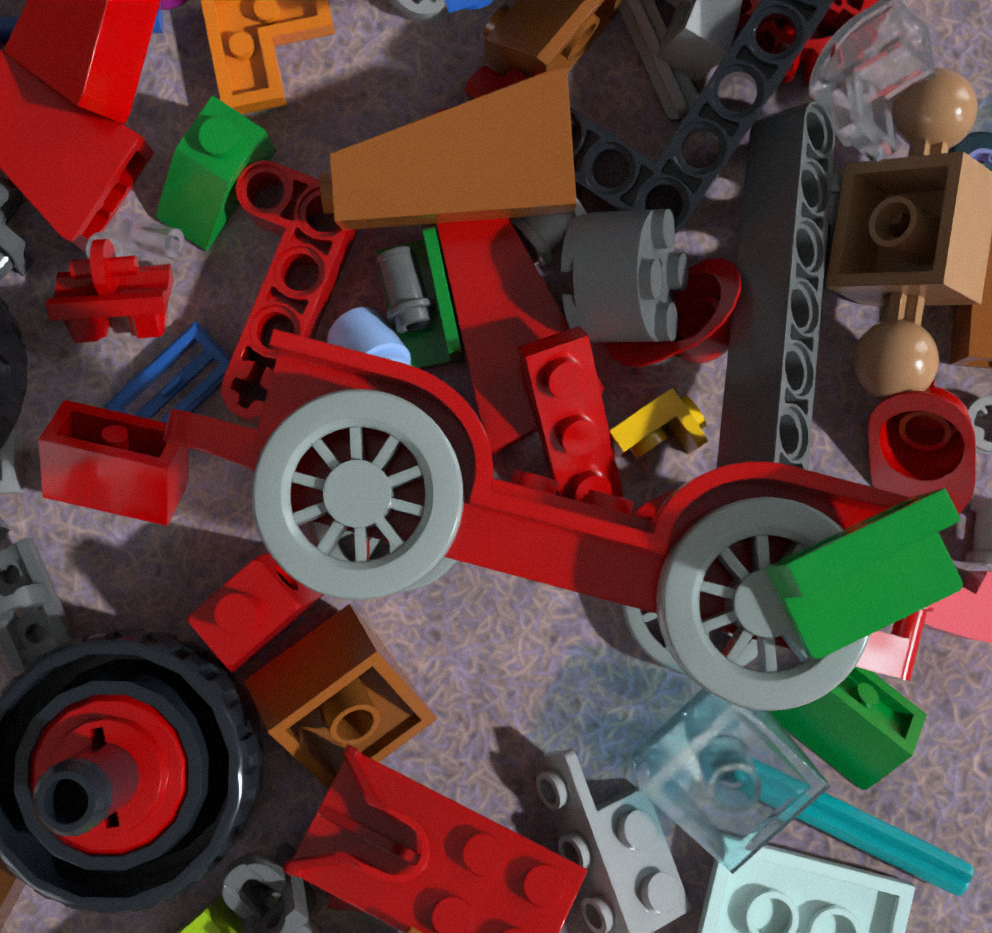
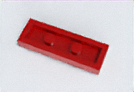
M580 326L517 347L549 478L559 482L556 495L580 501V498L583 499L584 495H588L589 490L624 498L588 334Z

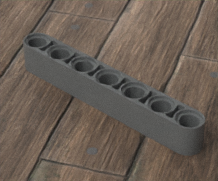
M812 101L758 117L750 129L736 266L741 274V292L731 316L716 468L742 462H773L808 470L835 145L832 119L828 110L818 101Z

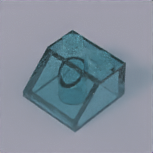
M703 688L632 754L639 790L732 874L830 788L826 778L770 711L754 710L728 703Z

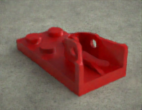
M347 744L342 754L344 761L293 859H288L282 869L288 875L300 877L402 932H405L412 926L422 933H560L588 872V869L363 755L359 749Z

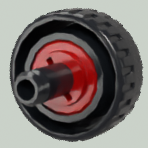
M144 629L111 630L82 636L56 646L55 649L38 656L28 663L24 672L13 677L3 688L0 697V858L7 865L8 870L19 881H23L34 892L48 900L52 899L71 909L97 911L99 914H117L123 910L139 911L151 908L161 900L169 901L184 893L194 883L199 882L230 851L246 827L254 811L253 806L260 793L263 779L260 775V767L264 761V747L259 742V721L256 712L251 711L247 702V693L242 685L237 684L230 676V671L220 660L212 659L206 654L204 648L193 642L180 641L176 635L166 632H150Z

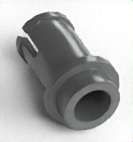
M411 246L387 250L376 258L378 267L382 272L391 308L386 313L387 321L395 323L396 330L399 333H410L429 327L434 323L432 313L437 309L434 299L427 297L416 259V249Z

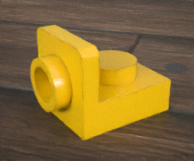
M672 387L609 430L614 456L617 458L630 449L636 459H638L668 438L661 428L666 423L689 454L708 442L707 436L702 431V429L707 427L706 420L700 409L688 396L685 395L680 398Z

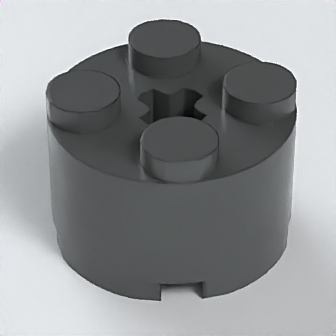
M670 209L593 212L589 215L576 216L571 220L565 234L561 256V272H573L574 294H562L565 316L570 329L580 326L588 334L589 340L593 342L673 341L676 338L678 329V315L675 306L676 291H685L687 289L689 265L684 252L675 253V225L673 213Z

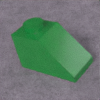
M212 95L175 148L155 218L207 252L240 205L235 188L237 178L243 169L253 162L270 161L277 152L266 130Z

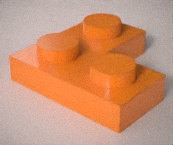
M201 0L220 100L240 114L287 105L276 46L336 34L329 0Z

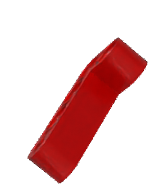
M266 160L253 162L243 169L237 178L235 188L237 199L253 223L262 229L282 236L225 372L221 386L222 399L227 408L245 421L259 424L265 402L254 400L249 407V400L241 394L245 385L256 387L260 379V385L268 391L273 371L267 366L264 371L262 367L253 361L255 356L259 355L272 365L276 363L278 353L266 347V332L276 322L286 321L294 324L295 335L314 339L357 234V229L342 230L339 226L328 232H320L313 229L314 217L323 210L320 180L279 163ZM274 185L284 189L283 198L273 208L262 209L255 206L257 195L265 187ZM305 264L314 265L319 268L318 279L312 287L303 291L289 288V277L294 269Z

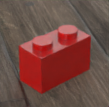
M64 400L38 439L43 498L168 526L186 490L189 473V449L162 440L167 424L165 422Z

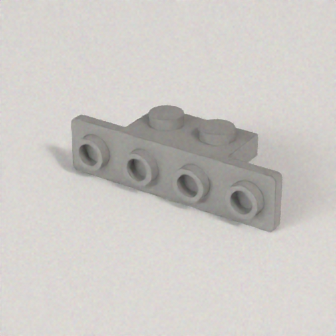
M572 749L547 752L532 759L537 774L536 787L543 803L550 809L560 837L558 845L561 856L588 869L579 892L582 897L581 910L583 917L594 933H653L692 910L647 787L633 788L595 806L577 755Z

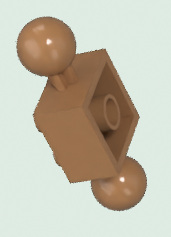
M930 68L914 74L904 82L895 96L892 107V120L900 138L909 145L908 157L845 163L825 287L862 305L884 306L882 322L873 325L865 331L858 340L853 353V370L857 381L867 393L879 400L901 392L925 391L937 374L939 366L937 346L932 336L921 327L924 306L981 305L992 237V171L964 151L948 153V149L965 139L973 128L978 113V101L970 82L958 72L946 68Z

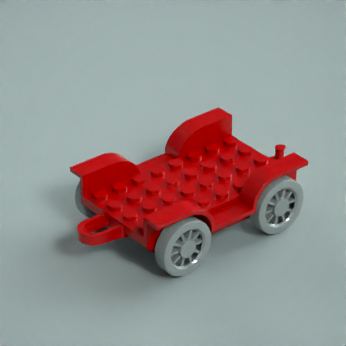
M273 329L269 345L278 353L257 430L183 410H170L162 438L163 441L214 455L255 471L252 484V508L259 535L276 563L303 586L315 592L340 599H373L423 588L441 578L457 561L619 603L622 617L631 637L646 655L674 672L687 675L697 685L714 696L740 707L775 711L811 703L836 688L850 674L854 667L911 681L927 611L933 612L934 610L932 607H926L893 623L891 634L876 631L823 658L814 659L806 655L764 568L911 497L786 464L742 462L706 472L688 481L676 490L666 492L647 501L633 513V501L599 491L589 490L588 495H584L583 499L580 498V501L556 495L559 482L540 475L514 470L510 483L494 479L489 440L478 416L462 396L434 375L405 363ZM313 522L314 534L318 543L317 547L309 542L298 526ZM353 534L355 536L356 562L352 561L344 553L338 543L340 539ZM382 540L390 543L389 554L370 560ZM658 618L664 639L662 645L652 636L645 622ZM714 629L720 630L728 637L729 641L722 653L709 639V631ZM775 645L792 649L802 663L777 671ZM758 656L759 671L743 667Z

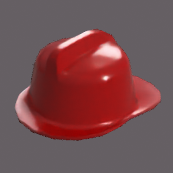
M724 258L706 259L690 267L687 289L685 291H676L675 306L678 315L676 338L673 341L606 342L611 357L624 366L635 367L657 363L673 355L690 363H708L721 357L728 351L732 311L741 292V274L733 262Z
M934 380L925 391L901 392L881 400L871 412L868 425L870 475L874 488L908 497L946 488L959 514L972 499L976 482V438L967 407L955 394L944 388L936 387Z

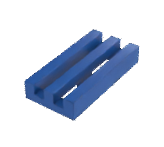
M195 321L103 407L108 410L129 414L125 408L198 341L205 349L147 402L135 416L151 419L215 359L220 365L173 408L193 413L222 386L223 377L231 357ZM168 412L160 421L167 423L170 412Z

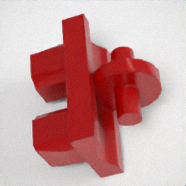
M95 239L91 243L90 259L71 260L70 271L57 273L54 296L47 299L45 304L49 320L64 321L75 343L97 342L107 337L110 327L108 317L127 316L131 335L136 336L138 339L161 337L165 332L167 324L168 302L174 283L171 264L139 266L135 255L116 257L110 239Z

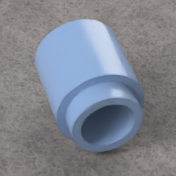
M358 307L344 313L333 323L328 332L327 343L411 365L408 349L381 313L374 308Z

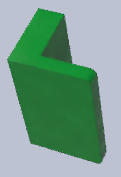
M435 226L422 229L424 240L376 250V254L379 256L381 253L393 248L403 246L414 247L427 297L434 299L437 309L432 313L434 323L427 328L410 333H399L396 330L395 323H391L393 331L410 353L411 366L421 370L463 361ZM380 269L381 278H382V283H383L384 292H385V297H386L387 306H388V310H389V309H391V308H390L388 296H387V293H386V289H385V285H384V280H383L382 272H381V269Z
M946 488L913 496L764 567L808 657L814 659L823 658L962 589L963 581L939 534V531L962 521Z
M854 667L850 674L836 688L811 703L786 710L766 711L768 716L862 790L869 789L913 756L927 716L926 713L873 671Z

